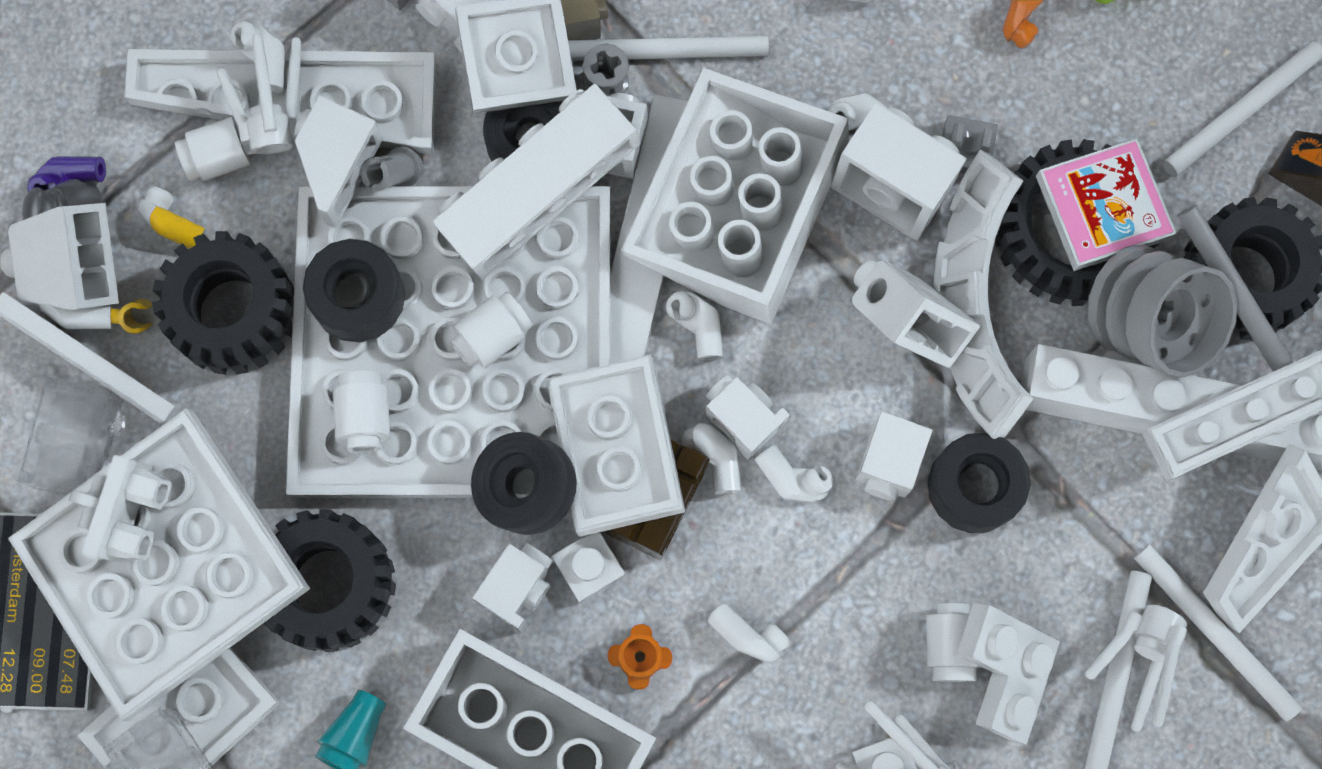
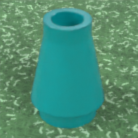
M358 689L349 704L317 740V743L321 746L315 757L333 769H359L360 766L366 767L380 717L387 704L376 696Z

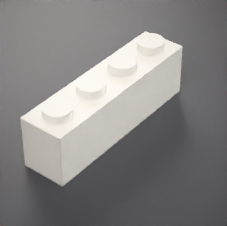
M595 83L585 92L579 89L570 94L560 105V113L545 126L540 123L530 128L520 139V147L505 160L503 158L493 160L481 171L478 177L480 181L465 194L458 192L452 195L440 206L438 210L440 215L432 223L481 279L492 272L641 144L635 127Z

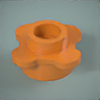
M645 624L633 626L630 636L622 644L612 645L608 650L609 663L614 667H620L628 676L629 686L636 690L647 688L650 678L659 669L669 668L673 659L671 650L667 647H661L652 637V629ZM637 652H643L645 654V660L643 662H637L635 660V654Z

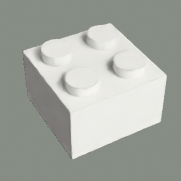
M875 103L843 150L831 188L918 241L950 192L967 158L960 155L958 148L948 139L938 135L931 137L915 127L912 119L904 112L892 107L886 109Z

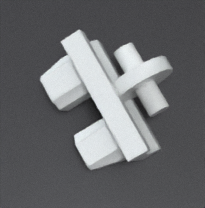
M114 455L107 476L95 473L89 494L76 490L71 492L69 501L84 505L78 527L89 530L81 553L116 562H121L122 558L146 560L149 557L154 541V531L134 526L140 504L162 509L167 502L172 487L171 481L151 472L153 467L151 465Z

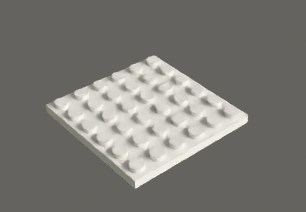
M473 186L387 187L381 191L371 190L372 187H358L337 228L327 225L317 208L311 188L298 187L286 495L289 498H473L471 477L474 465L484 448L496 438L513 432H528L552 441L559 446L547 379L610 364V186H591L483 279L474 272L432 223L440 215L438 213L440 206L449 197L458 192L465 194ZM349 238L366 240L385 250L395 263L405 290L403 311L394 326L380 337L364 342L340 340L326 332L308 309L302 289L305 270L315 254L330 243ZM357 272L347 275L339 281L335 288L336 302L343 308L350 310L364 306L374 295V282L364 273ZM505 292H509L524 309L533 326L524 332L525 338L485 369L477 361L469 367L450 343V340L457 336L452 325L492 295L499 298ZM360 370L375 371L381 374L382 384L388 388L391 438L380 443V450L371 453H350L347 451V445L336 442L333 389L338 387V376L340 374ZM530 469L520 471L514 479L513 490L518 498L528 496L534 488L535 477Z

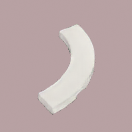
M979 150L967 169L949 208L952 211V215L948 223L944 242H939L933 289L980 325V328L950 369L957 384L955 389L960 399L978 424L991 438L996 439L998 437L1005 438L1034 399L1014 377L999 350L991 324L988 304V274L995 238L1002 218L1023 180L990 154Z

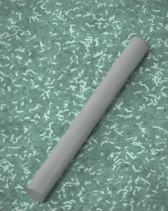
M1193 205L1177 215L1178 219L1207 266L1222 271L1233 283L1238 302L1237 314L1271 370L1274 372L1293 363L1198 206Z

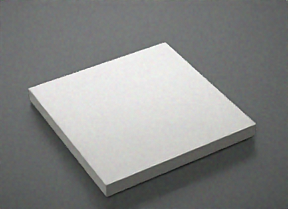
M187 408L121 455V457L153 466L151 472L160 475L172 483L167 502L161 510L140 504L134 526L154 531V541L149 557L146 560L122 558L121 562L82 554L81 552L89 530L78 527L84 505L69 501L71 493L8 538L121 721H130L310 589L195 413ZM111 463L97 474L107 476ZM94 476L75 490L89 494Z

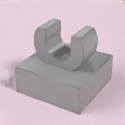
M951 115L947 116L942 137L951 141L958 148L959 154L967 158L960 174L966 173L979 150L993 157L998 124Z

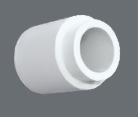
M233 116L185 132L186 138L175 141V148L180 163L190 181L200 177L203 181H207L251 165L249 155L253 153H251L250 143H240L238 125Z
M505 292L499 298L492 295L452 325L457 336L450 340V343L469 367L477 361L485 369L525 338L524 332L533 325L517 300L509 292Z
M367 370L350 371L340 374L338 376V387L333 389L336 442L347 445V451L350 453H371L380 450V443L391 438L388 388L382 384L381 374Z
M937 604V614L926 615L927 668H932L933 681L977 682V668L982 667L956 655L970 614V604Z

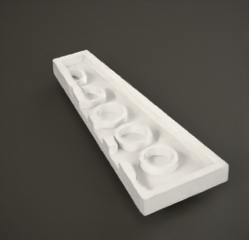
M128 49L124 98L130 105L217 120L233 116V113L217 76V70L220 68H224L227 71L247 118L251 117V108L261 105L259 90L257 89L255 62L243 54L241 50ZM285 51L284 90L281 93L272 94L273 104L281 105L282 113L284 114L290 51ZM301 51L296 122L305 109L311 110L318 96H321L375 120L383 138L379 147L394 149L405 146L419 154L434 155L437 68L435 52Z

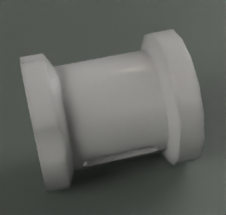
M605 43L596 45L587 52L583 61L585 91L594 83L606 96L612 94L610 89H614L613 93H625L628 90L629 63L628 57L622 49L616 45ZM602 56L603 61H599V57ZM607 70L608 75L613 78L606 79L605 76L599 72Z

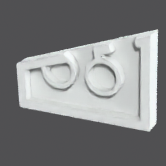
M1288 444L1203 592L1219 619L1228 628L1237 633H1240L1322 543V480L1306 450Z

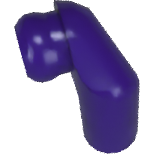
M91 156L52 157L29 178L27 191L29 192L37 187L45 191L70 179H78L81 182H103L106 177L105 161L102 157Z

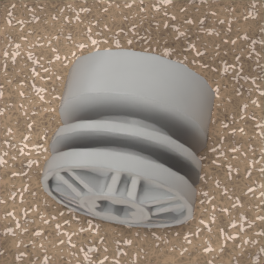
M1142 244L1124 248L1110 258L1098 273L1088 299V321L1093 336L1103 347L1121 353L1126 357L1140 360L1141 363L1164 373L1182 378L1203 371L1214 363L1225 349L1236 324L1238 302L1233 283L1222 271Z

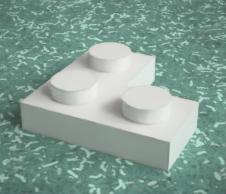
M973 602L956 655L992 672L976 725L1010 741L1027 745L1060 641L990 605Z

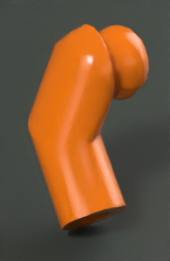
M1011 0L1002 29L1007 42L1012 40L1021 49L1027 48L1032 43L1039 30L1037 25L1031 23L1028 19L1044 0Z

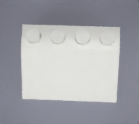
M703 68L621 249L622 254L723 307L772 324L832 184L841 154L849 143L848 118Z

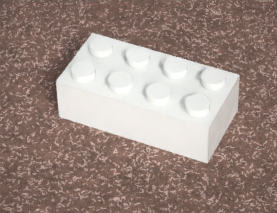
M459 629L403 728L474 769H640L656 740L654 736Z

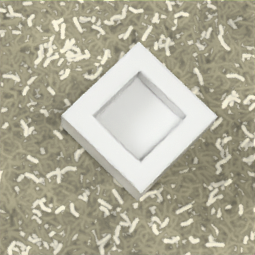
M600 532L585 535L551 556L579 604L625 577V572Z

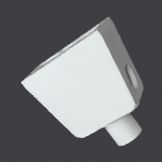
M885 260L864 263L859 267L854 276V283L858 290L852 297V304L893 343L949 369L980 328L976 321L923 280ZM922 311L930 317L925 324H914Z

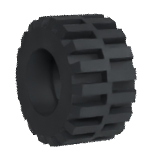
M1255 197L1243 198L1237 205L1232 202L1223 207L1207 223L1230 260L1233 247H1245L1260 253L1270 264L1274 274L1273 292H1261L1248 286L1247 288L1276 333L1304 315L1320 299L1317 294L1322 291V255L1320 254L1322 235L1314 237L1310 231L1315 226L1314 222L1309 217H1306L1303 221L1297 218L1295 214L1298 208L1289 203L1280 209L1277 208V199L1266 197L1257 205ZM1190 239L1184 249L1187 254L1183 258L1207 266ZM1237 314L1236 324L1231 336L1239 331L1240 340H1252Z
M216 231L215 240L212 241L205 234L193 237L196 245L190 249H187L182 243L173 250L179 256L175 262L171 263L166 259L163 262L160 270L166 277L164 281L155 280L152 290L160 298V300L152 302L153 313L161 320L157 324L161 332L171 341L170 343L195 365L202 369H205L207 366L217 374L226 375L228 368H231L237 375L249 373L247 364L252 362L259 369L267 365L269 361L265 355L271 350L279 355L286 347L281 341L283 335L292 337L293 322L291 321V316H293L294 285L288 278V274L268 248L260 242L255 245L250 236L238 233L234 240L228 231ZM228 281H245L252 284L253 299L251 306L239 321L222 328L203 326L201 309L206 296L211 290Z
M320 509L319 514H312L306 510L296 513L297 520L291 523L283 519L275 525L279 530L275 536L298 571L313 555L324 551H337L350 561L353 570V582L344 601L330 611L323 613L310 612L304 609L299 604L298 599H296L263 624L271 632L281 636V639L312 651L335 652L339 651V647L347 646L351 648L360 644L362 636L365 634L371 636L379 628L376 623L382 615L387 618L391 606L388 605L390 595L395 596L396 583L392 581V573L395 572L393 561L388 558L386 553L388 550L364 524L362 525L354 517L345 513L338 515L332 510Z

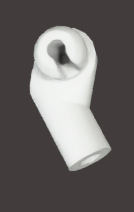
M698 423L695 427L687 428L681 438L682 446H686L710 459L709 462L712 464L715 494L724 495L741 492L735 444L711 424Z

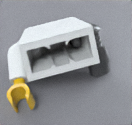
M70 179L45 191L38 187L31 189L23 201V220L10 225L8 230L10 248H7L0 258L2 271L8 277L15 278L17 296L20 300L38 304L41 312L65 329H111V324H120L126 332L137 334L153 326V323H138L132 316L133 308L148 309L152 307V302L147 299H135L121 309L111 308V304H118L119 300L106 204L101 203V194L97 186L93 183L81 182L78 179Z

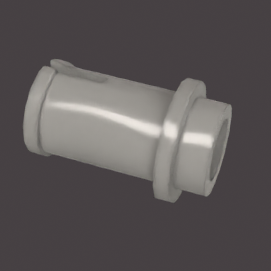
M405 146L396 147L385 156L370 157L365 160L361 166V179L365 186L370 187L373 185L371 189L373 191H381L394 185L398 187L412 186L417 183L422 174L423 163L420 156L412 149Z

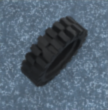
M1072 139L1060 141L1056 149L1052 150L1049 144L1040 148L1034 158L1031 155L1026 158L1018 170L1014 172L1015 175L1023 180V183L1012 198L995 238L996 247L1003 246L1004 249L1000 256L1003 265L1006 267L1012 264L1016 269L1012 277L1019 284L1026 279L1033 285L1029 290L1030 293L1037 297L1043 291L1051 294L1049 302L1059 305L1065 299H1071V306H1083L1089 299L1096 276L1107 261L1074 271L1072 265L1053 258L1043 249L1035 236L1032 226V207L1036 196L1042 192L1036 175L1041 169L1097 152V150H1093L1094 140L1083 139L1078 147H1073ZM1105 144L1102 150L1112 146ZM1158 244L1149 247L1155 248Z

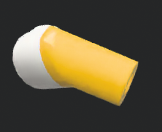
M155 186L147 189L144 200L140 199L138 203V212L158 235L180 245L183 243L188 249L195 246L193 237L203 234L205 228L168 211L173 203L172 194Z

